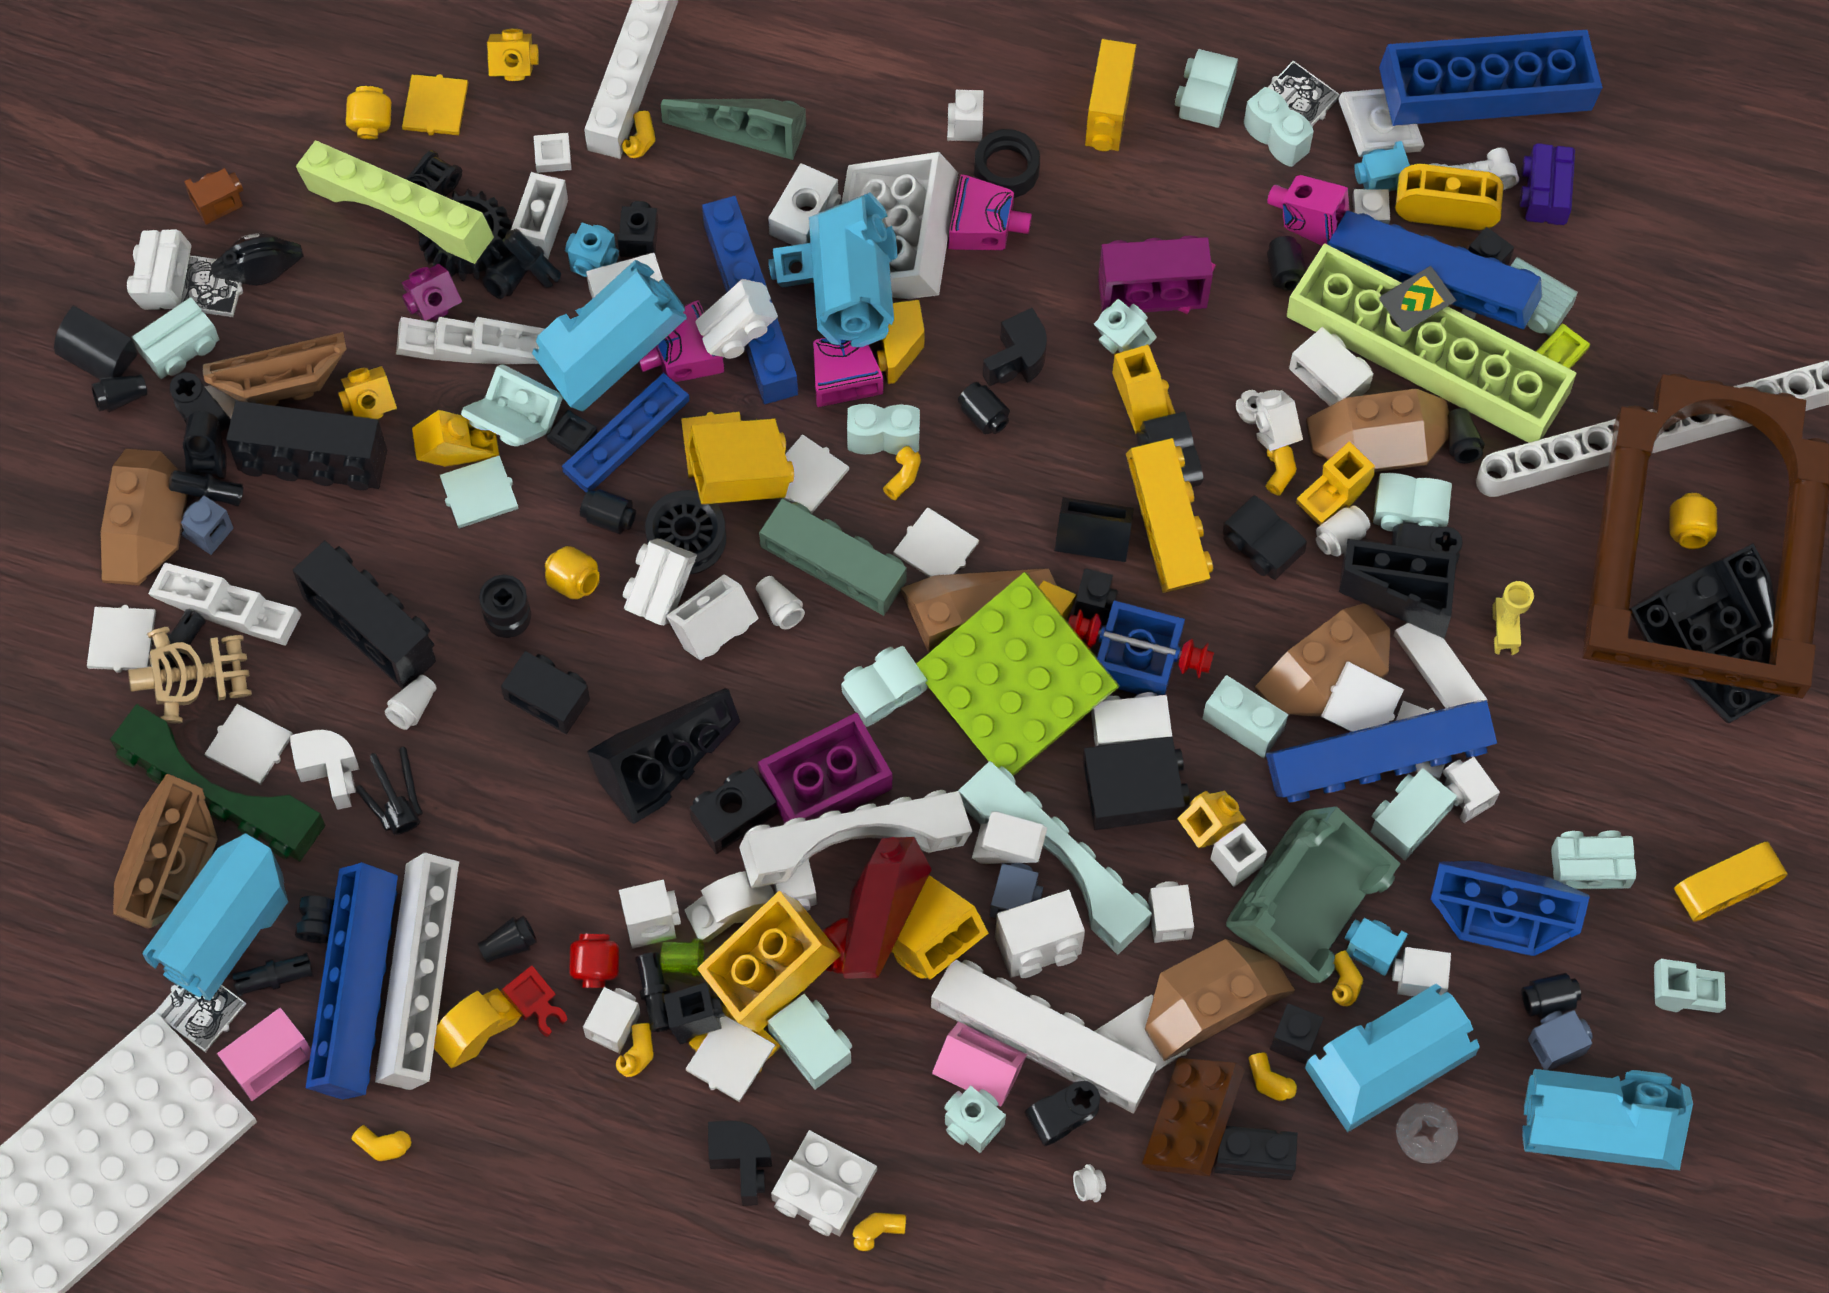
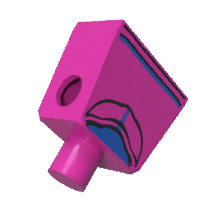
M961 174L949 229L948 249L1003 250L1006 247L1009 231L1029 234L1032 213L1013 211L1014 192L1012 190Z
M1303 175L1296 176L1289 189L1276 184L1273 185L1267 199L1269 205L1283 209L1284 227L1287 230L1321 246L1324 243L1329 245L1328 242L1347 210L1349 211L1347 187Z
M699 300L685 306L683 313L686 314L687 319L638 362L641 372L661 366L663 373L674 382L724 372L723 357L710 355L707 352L702 340L703 336L695 321L704 313Z
M826 338L813 341L817 407L883 394V376L869 345L861 348L852 347L849 340H841V345L831 344Z

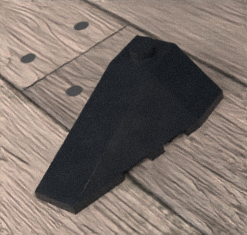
M724 688L619 732L587 752L599 783L629 822L635 824L663 807L672 798L670 793L683 779L688 780L695 772L693 768L706 753H712L741 721L729 689Z

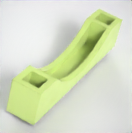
M314 141L296 165L309 191L333 202L351 201L382 210L417 229L446 252L471 263H476L494 238L482 212L319 141Z

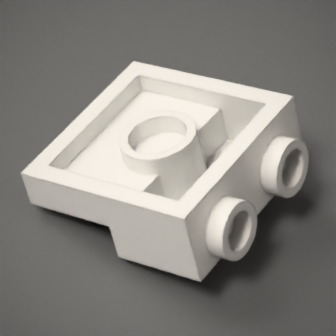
M809 1130L793 1160H789L771 1192L772 1201L776 1202L774 1207L789 1217L795 1218L798 1214L810 1221L809 1226L825 1236H829L832 1232L840 1237L875 1175L877 1166Z

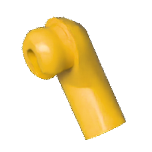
M639 111L633 115L636 133L634 136L629 137V141L624 139L622 143V149L629 158L636 159L642 157L655 143V133L649 111Z
M1289 445L1272 451L1267 449V456L1270 461L1275 463L1276 471L1267 482L1266 488L1277 496L1282 494L1297 470L1293 451Z
M910 446L903 447L896 455V461L902 464L903 467L883 487L885 494L892 500H896L915 481L921 457L918 451L915 453Z
M1344 950L1335 955L1333 962L1340 977L1332 991V997L1339 1005L1350 1006L1358 999L1363 984V977L1348 952Z
M649 1023L631 1026L633 1046L623 1056L620 1055L617 1058L616 1068L619 1073L626 1077H634L640 1074L653 1059L654 1053Z
M1256 1053L1248 1057L1255 1087L1260 1093L1278 1101L1291 1099L1295 1096L1297 1092L1295 1081L1272 1072L1267 1053Z
M365 1125L359 1127L351 1138L353 1142L377 1161H385L403 1156L412 1143L410 1136L404 1131H397L394 1134L378 1137Z
M891 1213L870 1214L856 1225L852 1235L855 1238V1248L860 1251L872 1250L874 1248V1239L882 1233L905 1234L906 1215Z

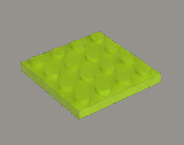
M1027 572L1022 573L916 663L928 680L925 682L926 685L985 758L991 761L997 768L1000 766L1006 768L1013 776L1120 687Z

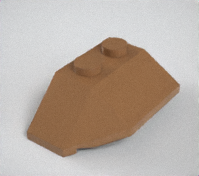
M341 332L204 364V380L211 386L241 402L275 406L279 403V400L293 397L294 400L309 398L314 395V392L321 390L346 351L344 333Z
M1419 389L1344 398L1306 419L1313 454L1319 457L1323 456L1329 460L1350 441L1375 465L1374 472L1427 465L1449 439V409L1447 400Z
M125 449L112 467L101 527V570L103 583L139 586L147 579L146 576L159 568L179 549L182 532L181 522L185 513L188 494L169 489L170 475L178 469L161 451Z
M1363 603L1345 608L1289 649L1255 686V690L1263 699L1287 713L1288 716L1290 714L1321 716L1332 694L1330 688L1336 685L1346 662H1350L1380 678L1388 674L1390 628L1367 604Z
M165 775L139 815L115 878L113 915L147 929L166 921L209 861L218 838L210 812L204 801L205 795L202 788L173 775Z
M1224 939L1160 973L1145 1031L1163 1061H1166L1294 993L1295 989L1277 961L1268 955Z

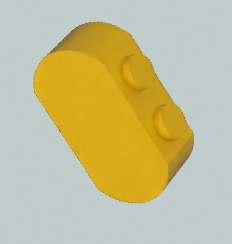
M1414 164L1404 168L1399 173L1395 209L1400 217L1409 222L1484 230L1486 227L1491 228L1495 226L1501 219L1504 185L1498 176L1490 172Z

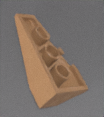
M1049 568L934 575L902 587L901 593L929 653L1022 573L1027 572L1038 586H1040L1043 580L1056 585Z

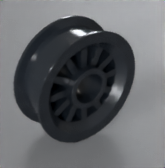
M681 490L669 493L660 498L647 515L645 523L647 545L649 541L658 538L687 551L694 550L695 552L693 553L697 557L690 574L705 571L713 566L721 557L726 545L724 515L717 503L701 504L697 491ZM686 528L695 531L690 536H680L677 534L680 530Z

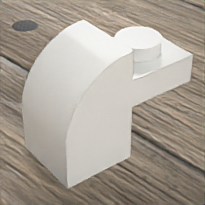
M312 730L289 735L295 768L300 781L306 782L328 777L332 798L337 810L352 807L350 794L356 793V788L351 771L359 770L360 768L353 749L347 740L339 734L328 730Z
M747 871L738 872L721 878L702 889L703 896L687 907L685 913L699 942H710L734 923L747 922L775 894L770 885L751 888Z

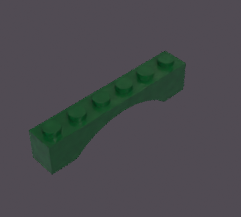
M138 704L134 706L110 739L117 751L115 756L124 764L132 768L136 764L147 770L146 775L158 784L161 783L166 774H170L202 788L205 795L204 801L213 817L221 822H226L229 819L239 825L237 829L242 834L246 833L256 840L259 837L268 842V847L271 848L272 852L283 859L291 856L300 862L326 826L321 813L291 795L275 797L248 796L228 791L211 783L197 773L181 756L168 723Z

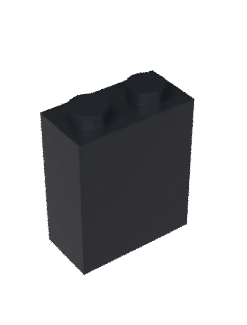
M1173 737L1084 748L1082 762L1094 830L1176 820L1184 812L1185 806L1190 805L1187 783L1181 784L1179 771L1184 770L1182 751L1180 748L1175 749Z

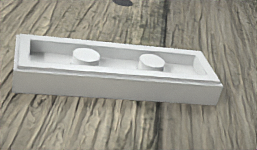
M1410 623L1395 630L1394 637L1445 708L1477 700H1487L1444 638Z

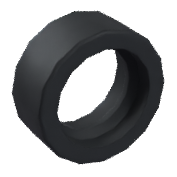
M1000 129L989 133L979 142L975 151L974 175L976 179L1010 189L1014 192V198L1025 195L1034 187L1039 177L1040 152L1036 143L1027 134L1014 129ZM1012 150L1026 158L1027 169L1019 176L1002 178L988 170L987 159L995 152Z

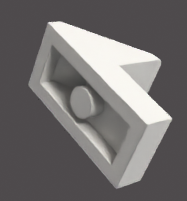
M991 812L988 823L981 824L972 858L980 864L1039 862L1047 827L1004 813Z

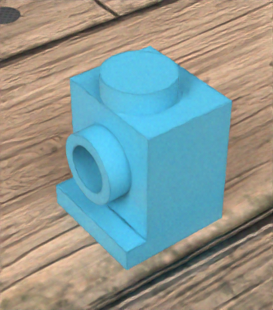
M1402 141L1395 142L1394 149H1376L1363 155L1362 162L1355 164V176L1358 184H1363L1365 189L1397 190L1399 173L1404 168L1410 166Z
M811 243L773 248L774 258L769 259V271L771 279H777V284L780 287L814 283ZM794 262L802 263V270L799 273H792L790 270Z
M1364 918L1360 922L1355 919L1344 938L1350 942L1346 951L1353 959L1386 976L1408 934L1401 930L1399 935L1396 936L1392 934L1390 927L1380 921L1373 920L1371 922Z

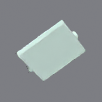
M500 455L440 475L447 495L445 499L446 505L448 507L451 506L458 528L519 509L511 488L513 485L512 478L507 477Z

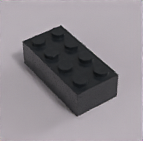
M235 401L226 439L238 471L254 477L261 476L262 474L275 475L285 481H296L297 479L312 480L314 483L322 486H330L336 483L348 485L350 488L360 491L367 490L368 488H380L388 451L378 419Z
M324 540L293 569L303 599L400 688L404 689L412 681L416 680L419 675H423L436 662L432 649L435 645L428 636L430 629L419 617L414 616L411 619L402 611L404 606L396 596L390 592L387 595L377 588L379 586L378 582L367 570L363 569L359 572L352 565L353 560L340 546L334 549Z

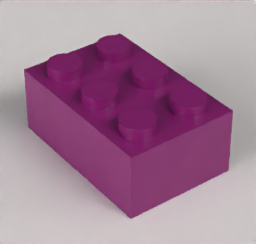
M1189 235L1173 240L1150 238L1143 242L1116 240L1109 244H1102L1098 274L1102 312L1117 299L1121 300L1128 307L1133 303L1143 312L1172 311L1183 307H1191V309L1207 308L1213 277L1208 237L1198 238Z
M857 712L758 761L759 778L776 799L777 809L784 823L794 818H805L806 821L818 819L821 815L830 811H840L841 814L847 813L892 790V772Z

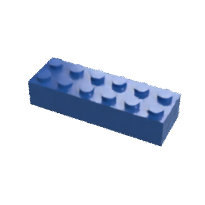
M1588 30L1387 44L1379 66L1392 126L1592 111L1603 88Z

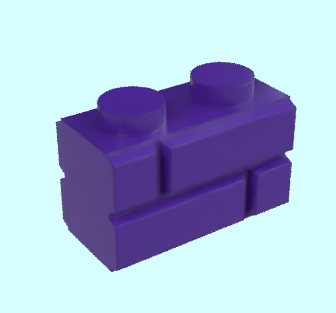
M1537 143L1533 145L1531 155L1524 156L1522 177H1528L1527 186H1522L1519 206L1526 207L1525 219L1527 221L1547 222L1548 224L1556 225L1567 224L1572 208L1575 149L1573 147H1553V145Z

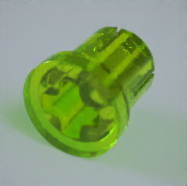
M693 938L692 942H663L661 948V968L663 973H691L693 977L702 976L697 969L704 962V944L701 938Z

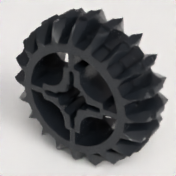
M469 189L465 192V196H459L453 190L452 200L484 214L491 231H493L494 238L475 264L446 252L438 244L418 231L420 250L423 251L424 258L428 264L433 263V266L440 264L448 270L451 278L456 273H459V278L464 282L467 274H473V277L478 280L481 271L484 270L486 272L492 264L495 265L503 260V256H509L510 250L503 244V238L506 236V232L511 230L512 221L509 219L504 206H498V201L495 197L487 200L486 194L483 191L476 197H473L472 191Z

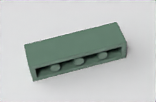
M782 498L759 532L761 548L883 616L906 583L907 567L904 566L899 558L887 553L884 555L876 551L862 537L855 536L853 538L842 532V529L835 522L829 519L822 521L812 515L810 510L801 503H790Z

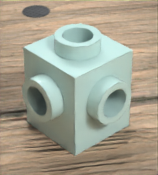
M1119 299L1110 307H1107L1094 323L1102 335L1098 339L1099 342L1112 354L1117 350L1123 352L1147 344L1150 345L1157 338L1146 322L1148 319L1146 314L1135 304L1132 303L1128 307Z
M971 1085L963 1094L957 1091L944 1107L947 1111L945 1114V1125L948 1126L946 1129L947 1133L959 1144L964 1145L967 1142L979 1153L984 1150L1004 1127L1006 1114L997 1108L999 1103L990 1093L983 1089L978 1092Z

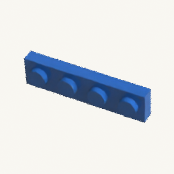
M665 373L661 374L562 465L563 473L586 493L588 490H594L690 401L689 394Z

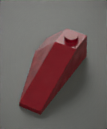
M915 837L882 838L851 892L842 969L845 979L878 978L932 870Z

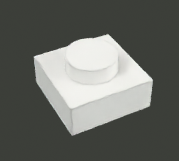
M568 133L534 136L537 173L572 170Z
M1354 189L1352 195L1354 213H1364L1377 221L1386 224L1390 223L1389 190Z

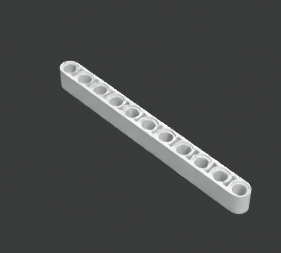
M1829 360L1733 387H1754L1760 390V392L1792 394L1796 398L1807 400L1805 411L1829 405V385L1823 381V379L1829 380ZM1790 388L1797 389L1802 395L1794 394ZM1719 414L1696 415L1702 422H1695L1688 417L1671 425L1668 428L1669 432H1663L1654 442L1652 453L1753 425L1735 417ZM1616 419L1491 453L1481 463L1476 478L1477 488L1486 496L1497 497L1609 466ZM1589 444H1597L1603 450H1594ZM1555 453H1563L1567 455L1569 459H1560L1555 455ZM1529 462L1535 466V469H1528L1521 463ZM1487 472H1497L1502 478H1493Z

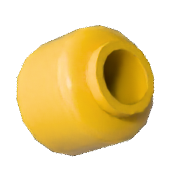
M357 87L356 92L349 94L347 97L346 126L350 130L357 132L358 138L377 139L378 134L388 131L391 125L392 102L390 97L383 94V89L379 87Z
M1687 493L1674 501L1669 510V533L1673 540L1688 549H1698L1706 546L1717 534V508L1714 502L1699 493Z
M565 546L557 550L547 558L545 563L547 585L569 599L578 600L590 595L599 583L600 574L597 562L591 556L575 547Z

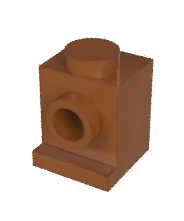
M225 168L218 172L208 173L195 183L191 179L184 181L189 197L205 225L243 207L239 195L240 192L244 191L237 175L234 172L228 174Z

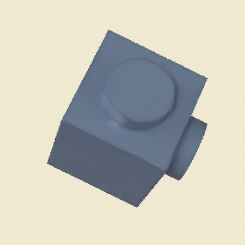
M1002 863L991 902L990 917L997 919V913L1041 899L1044 887L1037 885L1039 873L1034 872L1030 866L1022 863H1011V865Z
M1574 1010L1564 1015L1561 1011L1547 1015L1540 1021L1542 1025L1534 1028L1528 1037V1041L1543 1069L1549 1071L1585 1055L1593 1044L1591 1041L1593 1036L1589 1025L1583 1018L1579 1019Z

